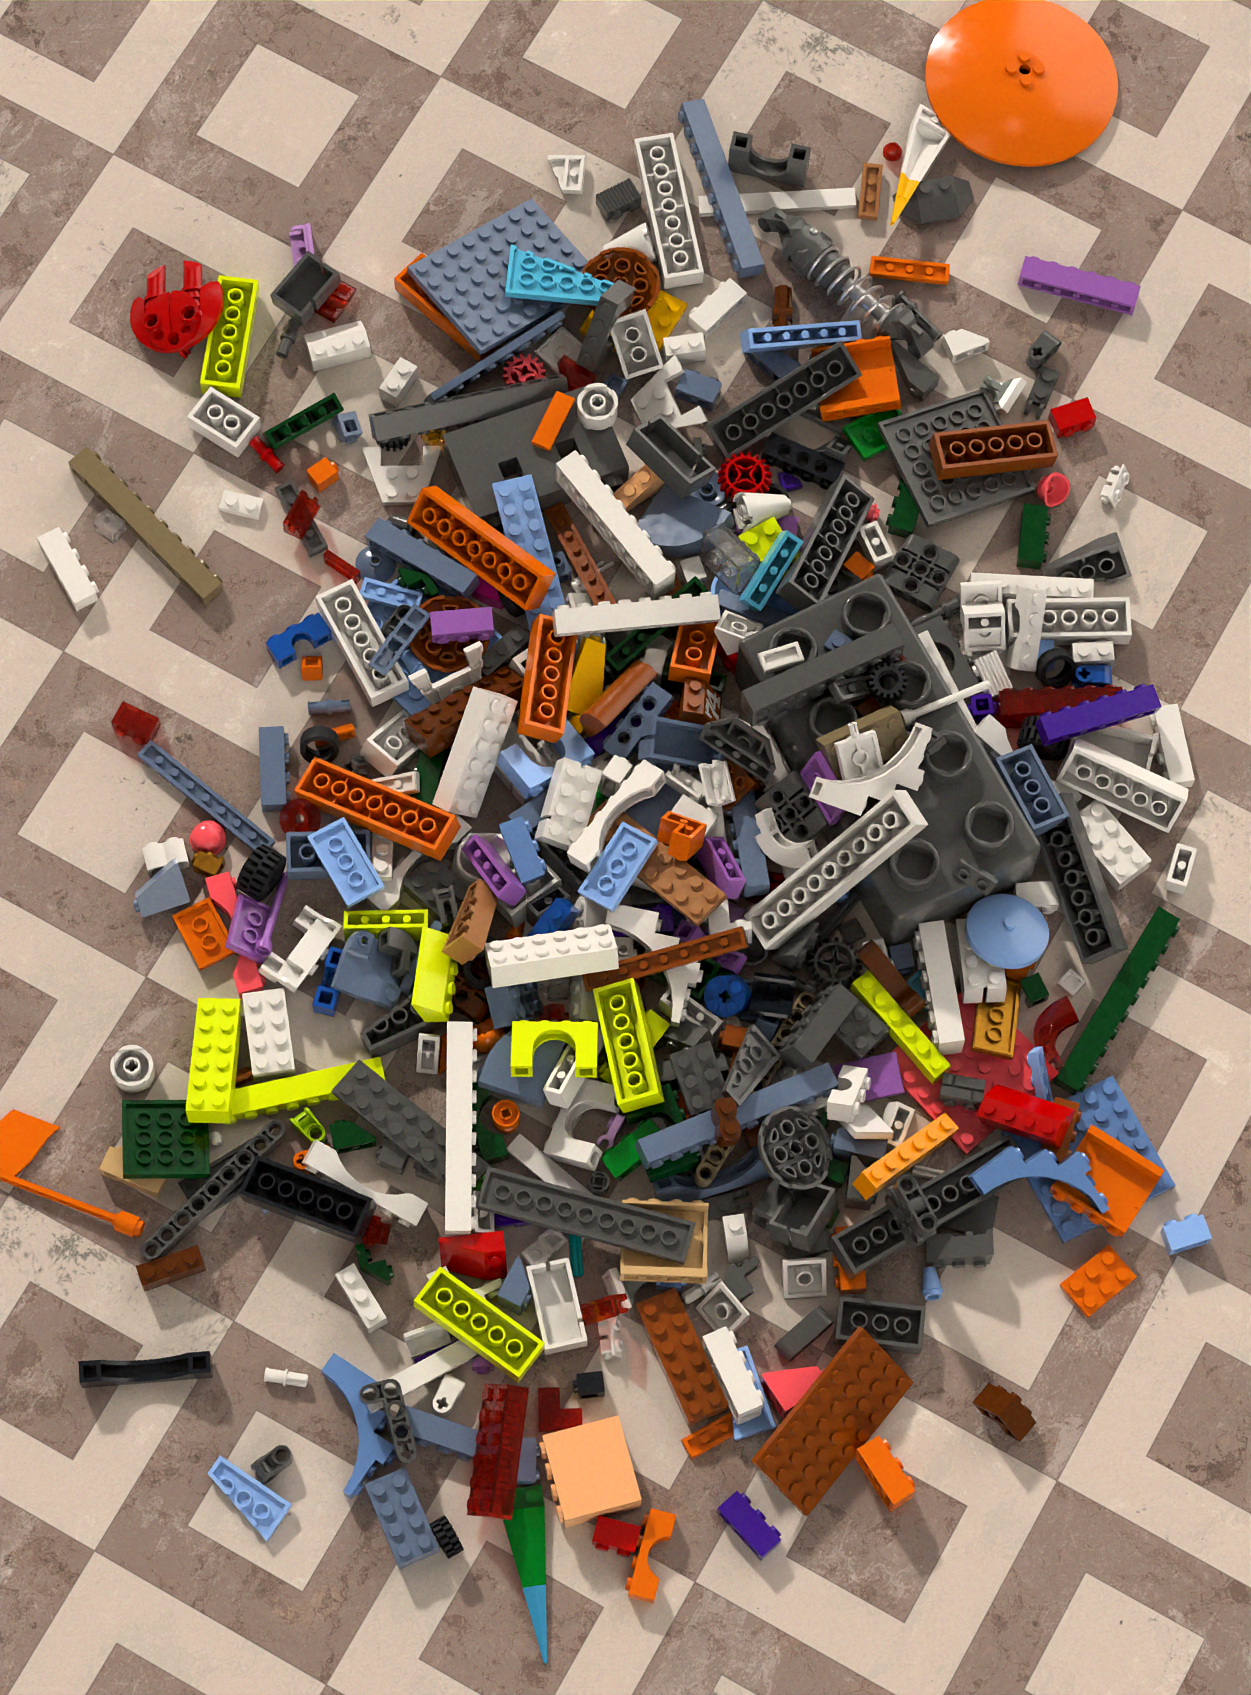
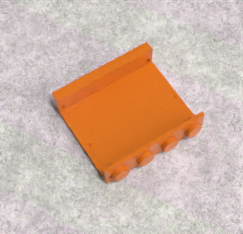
M877 336L874 339L868 340L858 339L850 343L843 342L862 376L819 402L822 422L901 409L890 336ZM818 346L811 349L812 358L831 346Z
M1091 1124L1075 1151L1083 1152L1089 1158L1091 1170L1085 1173V1175L1092 1177L1096 1183L1094 1187L1097 1192L1103 1193L1107 1198L1109 1210L1100 1214L1094 1209L1085 1195L1058 1180L1051 1186L1049 1192L1052 1193L1054 1199L1068 1203L1073 1211L1079 1214L1082 1212L1087 1215L1092 1223L1096 1225L1101 1224L1107 1228V1232L1111 1235L1122 1238L1165 1170Z

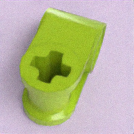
M306 1106L294 1119H289L295 1130L310 1145H312L314 1140L326 1144L327 1135L324 1127ZM316 1132L322 1134V1136L319 1139L311 1138V1136Z

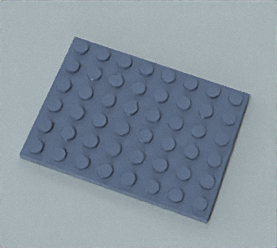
M532 198L407 267V273L479 355L571 304L505 297L511 244L518 246L517 249L527 252V250L531 251L540 258H549L573 267L575 271L580 273L583 272L585 265L588 263L585 257Z

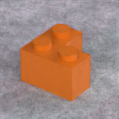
M668 811L661 817L657 841L669 846L668 855L674 856L675 859L680 861H687L703 846L707 824Z

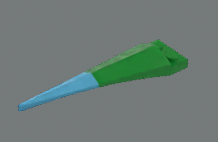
M540 1484L498 1491L501 1515L543 1662L546 1664L545 1506L542 1485Z

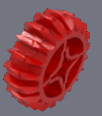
M741 451L739 457H737L733 453L731 459L726 458L725 464L722 463L720 465L721 470L718 471L719 479L717 482L718 485H721L720 491L725 492V498L731 496L732 503L735 494L740 492L763 494L769 492V486L772 484V473L769 472L770 467L765 465L764 459L758 460V454L751 457L749 451L747 456H744ZM731 472L736 478L733 484H731L728 478ZM756 473H758L761 478V482L758 485L755 483L756 480L754 479Z

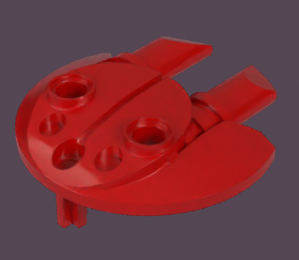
M183 261V288L181 291L175 290L169 293L166 292V266L163 265L147 275V295L144 299L137 297L133 300L130 311V323L133 333L150 350L159 353L177 352L184 359L188 358V355L191 354L189 348L205 339L215 328L221 317L224 306L222 286L218 281H210L202 286V264L193 261Z

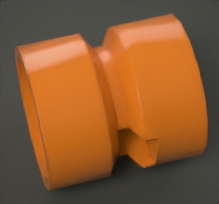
M501 1100L493 1107L492 1122L498 1132L510 1134L516 1131L519 1126V1108L511 1100Z

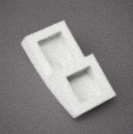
M549 1228L538 1237L537 1241L522 1251L520 1257L528 1266L545 1263L568 1240L560 1231Z

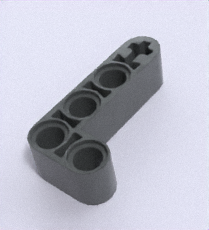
M386 1379L363 1386L358 1393V1398L363 1404L383 1403L397 1460L403 1464L414 1461L417 1456V1450L399 1382L395 1379ZM387 1383L395 1385L396 1392L394 1395H388L385 1392L384 1387ZM367 1388L372 1389L375 1393L374 1399L371 1401L366 1400L363 1396V1392ZM394 1404L401 1408V1414L398 1417L392 1416L390 1413V1407ZM397 1426H403L406 1429V1436L404 1438L396 1436L395 1429ZM409 1439V1443H406L405 1446L406 1450H411L412 1454L406 1460L405 1456L401 1457V1452L404 1451L403 1444L398 1446L397 1442H404Z

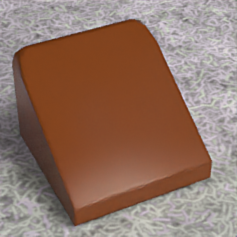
M249 1066L237 1070L235 1087L254 1081Z

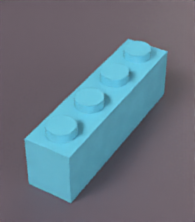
M787 530L781 531L738 601L754 612L761 611L804 541Z

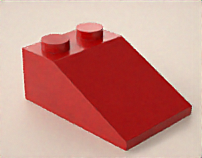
M503 1231L438 1238L441 1267L446 1266L448 1271L483 1280L504 1279L508 1275Z

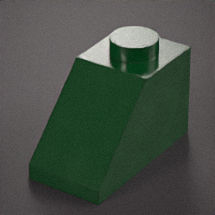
M342 1119L334 1121L333 1124L329 1125L333 1148L337 1154L377 1147L375 1137L351 1121Z

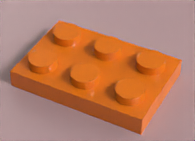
M210 897L172 915V919L200 971L236 954V952L225 947L228 931Z
M1108 1244L1059 1286L1082 1313L1089 1318L1133 1282L1137 1276Z

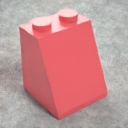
M818 1366L766 1372L761 1375L760 1382L762 1388L782 1420L790 1413L822 1373L823 1369L820 1371Z

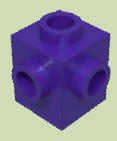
M991 694L971 696L970 705H967V708L975 723L979 724L989 714L994 717V714H997L996 702H992Z

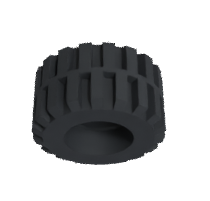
M1040 716L1025 717L1022 720L1017 740L1018 748L1032 744L1039 759H1064L1068 753L1071 738L1043 746L1035 725Z
M265 844L260 845L244 863L237 879L236 888L261 902L269 896L278 884L286 866V857Z

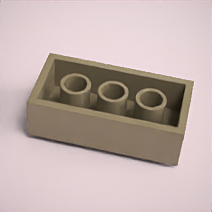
M891 705L854 721L857 722L859 733H865L870 730L876 731L882 762L894 757L909 738L900 711ZM848 724L815 739L819 751L822 752L837 780H842L834 743L851 736Z

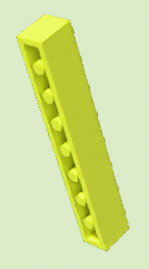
M380 1057L362 1061L385 1080ZM356 1062L237 1088L234 1092L231 1123L224 1124H233L238 1119L243 1118L245 1120H252L257 1118V1115L265 1113L266 1115H274L278 1113V1110L283 1109L288 1111L296 1110L299 1106L305 1104L314 1106L323 1100H339L331 1091Z

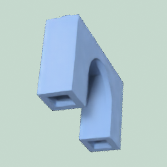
M566 719L563 736L556 743H549L558 752L560 758L565 757L582 763L581 766H591L595 754L594 751ZM517 743L501 751L497 760V765L526 800L532 796L537 797L543 790L549 788L555 766L542 767L533 763Z

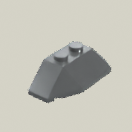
M952 175L920 181L900 216L903 215L919 224L959 218L974 199L970 183ZM896 193L892 196L894 203H895Z
M735 716L708 722L704 725L698 738L699 740L766 784L770 782L776 770V765L769 738Z

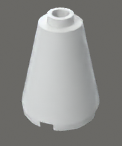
M646 223L635 227L603 246L604 250L615 247L634 249L647 256L650 262L657 261L656 251H653L654 243Z
M740 492L735 494L733 502H736V508H733L735 522L739 530L743 529L742 533L773 516L776 520L788 515L792 508L790 499L785 495Z

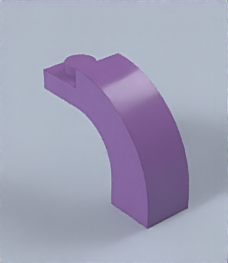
M682 920L672 937L680 938L679 941L684 943L707 935L699 926L697 927L693 923ZM734 951L710 959L721 964V973L729 972L738 975L747 957L743 953Z

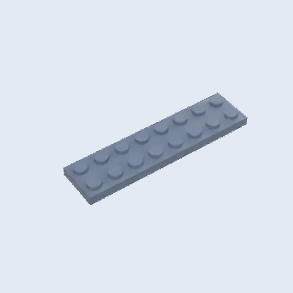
M560 310L430 393L424 402L448 398V394L451 397L465 387V383L469 386L481 377V373L485 376L498 366L496 363L504 364L514 356V352L518 355L527 349L530 345L529 342L535 344L546 335L547 331L551 334L563 324L562 320L566 317L565 314Z

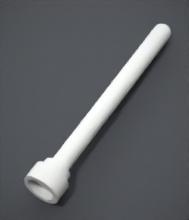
M989 681L981 682L914 710L903 709L900 711L904 726H909L917 717L989 689L991 683Z

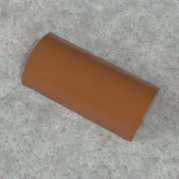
M633 661L580 716V723L585 732L590 737H593L606 728L652 681L657 672L642 661Z

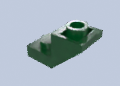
M405 568L398 569L397 581L400 587L414 591L421 587L425 598L429 597L431 599L439 596V591L430 575Z
M364 1243L355 1245L361 1271L387 1286L391 1285L390 1278H393L394 1274L392 1266H387L386 1259L368 1263L372 1261L370 1250L365 1249Z

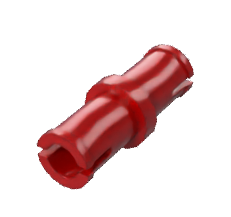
M255 436L249 442V445L260 456V460L265 461L275 473L280 472L284 468L285 464L279 460L274 454L271 447L268 448L259 436Z

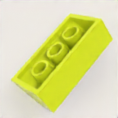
M422 927L411 1005L424 1022H449V1016L453 1012L452 995L456 991L454 981L455 975L458 974L457 961L442 952L449 934L428 927Z

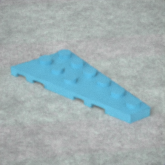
M511 244L505 297L597 306L600 296L614 284L605 279L601 281L593 278L592 274L586 272L584 274L577 272L575 268L555 260L540 258L531 251L527 250V252L517 249L518 246Z

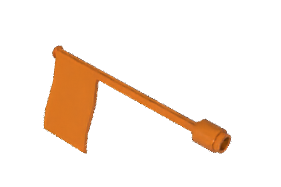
M14 1109L0 1120V1181L108 1221L114 1226V1231L133 1238L141 1236L145 1227V1221L141 1220V1217L123 1210L119 1214H113L16 1177L32 1162L45 1142L61 1127Z

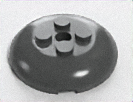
M794 1106L778 1108L764 1119L759 1129L757 1142L761 1162L768 1174L780 1185L792 1190H808L817 1186L818 1183L820 1184L828 1175L829 1162L832 1160V1147L829 1145L830 1139L820 1121L814 1115H808L801 1111V1108Z

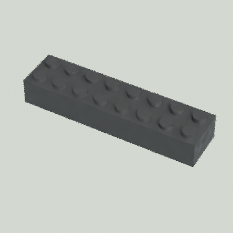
M837 342L706 424L703 428L721 458L725 461L726 458L730 459L733 453L735 455L856 380L862 374L843 342Z
M845 474L830 485L802 540L804 541L791 561L775 592L798 611L825 599L875 499Z
M891 623L743 690L740 707L751 727L756 725L762 726L775 716L780 718L793 708L800 709L807 704L806 702L813 699L814 701L822 699L826 693L830 692L828 687L833 682L861 675H871L872 670H876V666L879 664L883 666V663L887 662V666H890V662L896 663L900 661L905 644L895 625Z
M1059 793L1070 816L1047 832L1036 837L1040 842L1042 854L1082 964H1094L1128 949L1073 793Z

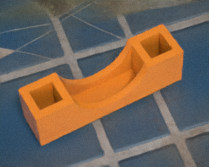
M651 1508L649 1514L645 1513L642 1526L646 1527L644 1535H639L636 1546L640 1548L639 1555H634L631 1569H635L633 1578L628 1577L625 1590L629 1591L628 1597L654 1604L660 1579L650 1570L647 1558L653 1546L661 1541L671 1539L676 1520L675 1514Z

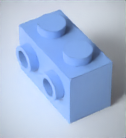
M1194 1213L1184 1217L1185 1220L1183 1221L1171 1220L1164 1223L1160 1233L1168 1255L1205 1245L1211 1241L1212 1236L1203 1214L1197 1216Z

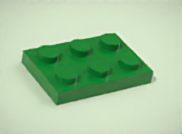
M899 409L867 414L843 426L842 431L864 462L888 449L877 428L878 422L903 414Z

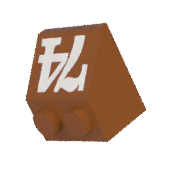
M685 678L680 695L679 721L705 725L708 722L720 720L722 696L706 681Z

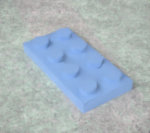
M344 817L307 836L308 841L347 908L385 889L383 882Z
M622 821L577 892L614 913L659 842L657 839Z

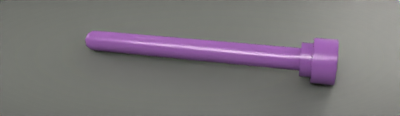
M283 872L279 880L263 937L255 945V953L262 957L269 956L273 948L270 939L288 882L286 872Z

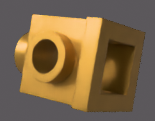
M200 851L194 854L191 863L193 864L194 872L204 877H211L221 874L226 865L225 858L220 856L217 859L218 857L211 852L204 853Z

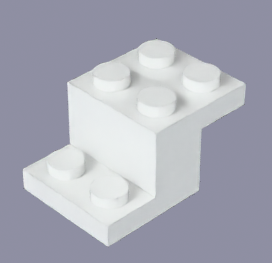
M1001 580L960 583V621L964 632L965 652L1005 650V610L1002 604Z
M728 899L702 922L708 923L709 935L743 926L747 943H752L751 921L747 922L741 919L730 923Z

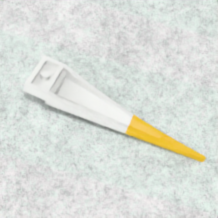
M922 104L917 108L913 121L910 124L890 222L891 226L896 222L923 176L950 136V133L939 122L934 111Z

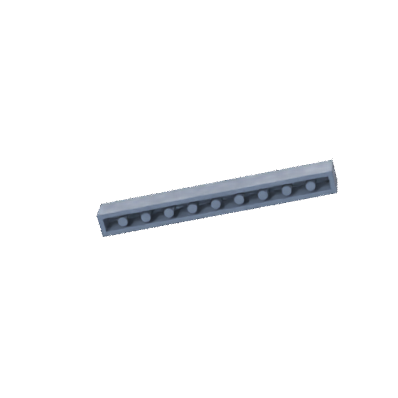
M705 100L683 102L680 111H678V120L683 124L685 138L689 140L690 153L692 156L694 155L696 169L702 176V186L707 190L708 203L712 205L714 219L719 223L720 236L724 238L726 252L732 259V269L737 273L738 279L760 275L764 262Z
M827 1062L749 1094L743 1103L737 1107L736 1119L741 1129L746 1127L748 1130L753 1129L760 1124L759 1122L763 1121L771 1112L785 1106L797 1107L802 1104L809 1106L815 1103L819 1097L828 1098L832 1089L836 1090L839 1083ZM711 1110L638 1139L634 1147L644 1168L652 1167V1169L662 1166L664 1164L663 1161L668 1159L675 1161L681 1158L685 1152L690 1151L694 1153L703 1148L702 1145L707 1143L710 1145L716 1144V1126L711 1119Z

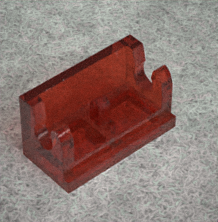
M301 490L283 521L285 533L300 540L303 539L321 508L315 496L311 499L306 491Z
M626 1293L609 1295L581 1304L580 1310L584 1326L627 1313L628 1308H622L620 1304L622 1301L627 1300Z

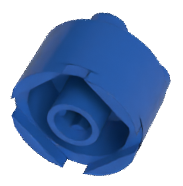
M726 974L711 979L705 988L704 1000L706 1008L719 1017L736 1016L748 1007L751 1000L750 988L744 979L738 975ZM726 992L728 995H731L730 999L724 996Z

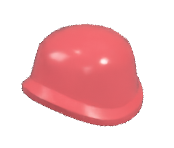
M1055 472L1051 475H1045L1037 484L1036 494L1048 507L1059 505L1069 495L1070 482L1061 473Z
M208 820L199 823L190 835V845L198 853L202 851L217 855L224 849L226 844L225 831L215 821Z

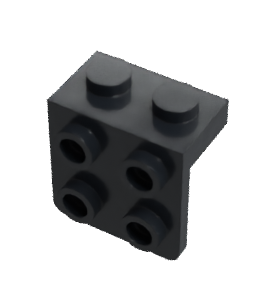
M754 972L749 1012L758 1017L771 1016L780 1020L790 1019L792 1016L796 977Z

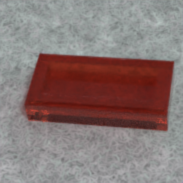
M327 549L323 557L326 565L347 579H353L355 584L361 580L360 570Z

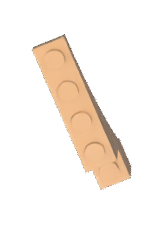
M645 464L617 489L613 496L616 500L622 501L626 508L625 511L628 512L645 499L659 492L665 483Z

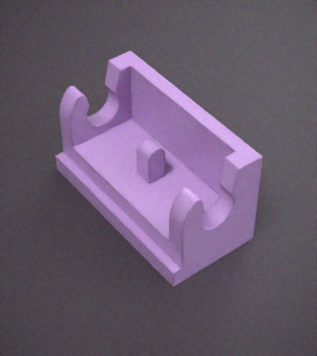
M310 223L291 227V232H289L294 266L307 251L314 254Z

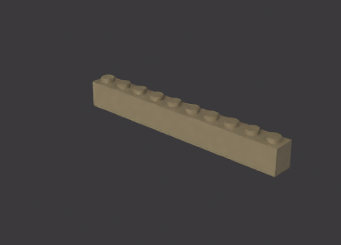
M86 447L68 462L70 470L204 606L223 592V581L216 573L212 574L208 570L209 566L202 559L199 561L195 557L196 554L190 546L185 547L181 543L182 539L176 532L172 533L168 529L167 523L162 518L158 519L154 515L153 509L149 505L145 506L141 502L140 496L135 491L131 492L127 488V483L121 477L118 479L114 475V470L108 464L104 465L101 462V457L94 450L91 452Z

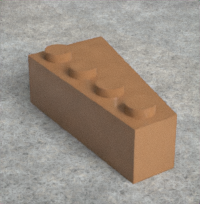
M478 879L469 886L442 950L444 954L461 965L469 960L472 961L477 954L484 950L494 911L498 905V897L483 880Z

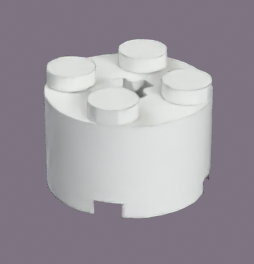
M603 383L587 385L577 399V415L583 427L592 430H603L614 425L618 414V398L615 391Z
M137 1045L124 1046L111 1059L110 1069L113 1079L122 1091L137 1093L152 1085L155 1077L154 1063L151 1055L142 1047ZM131 1067H136L134 1071H130L132 1069Z

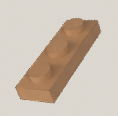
M863 163L858 219L875 221L878 219L882 164Z

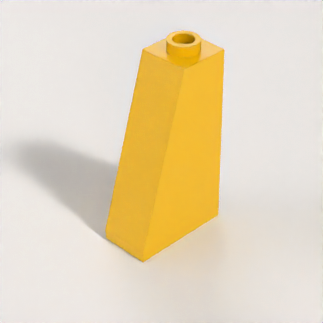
M590 634L589 638L582 637L573 662L567 710L580 715L603 693L606 644L601 642L602 638Z

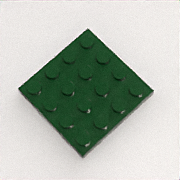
M122 1100L123 1179L209 1178L208 1123L188 1122L185 1111L187 1100Z

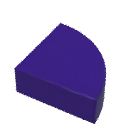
M786 472L777 474L780 486L784 487L787 492L802 489L803 485L798 478Z

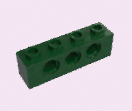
M332 393L265 431L263 436L274 451L344 411V408L336 394Z

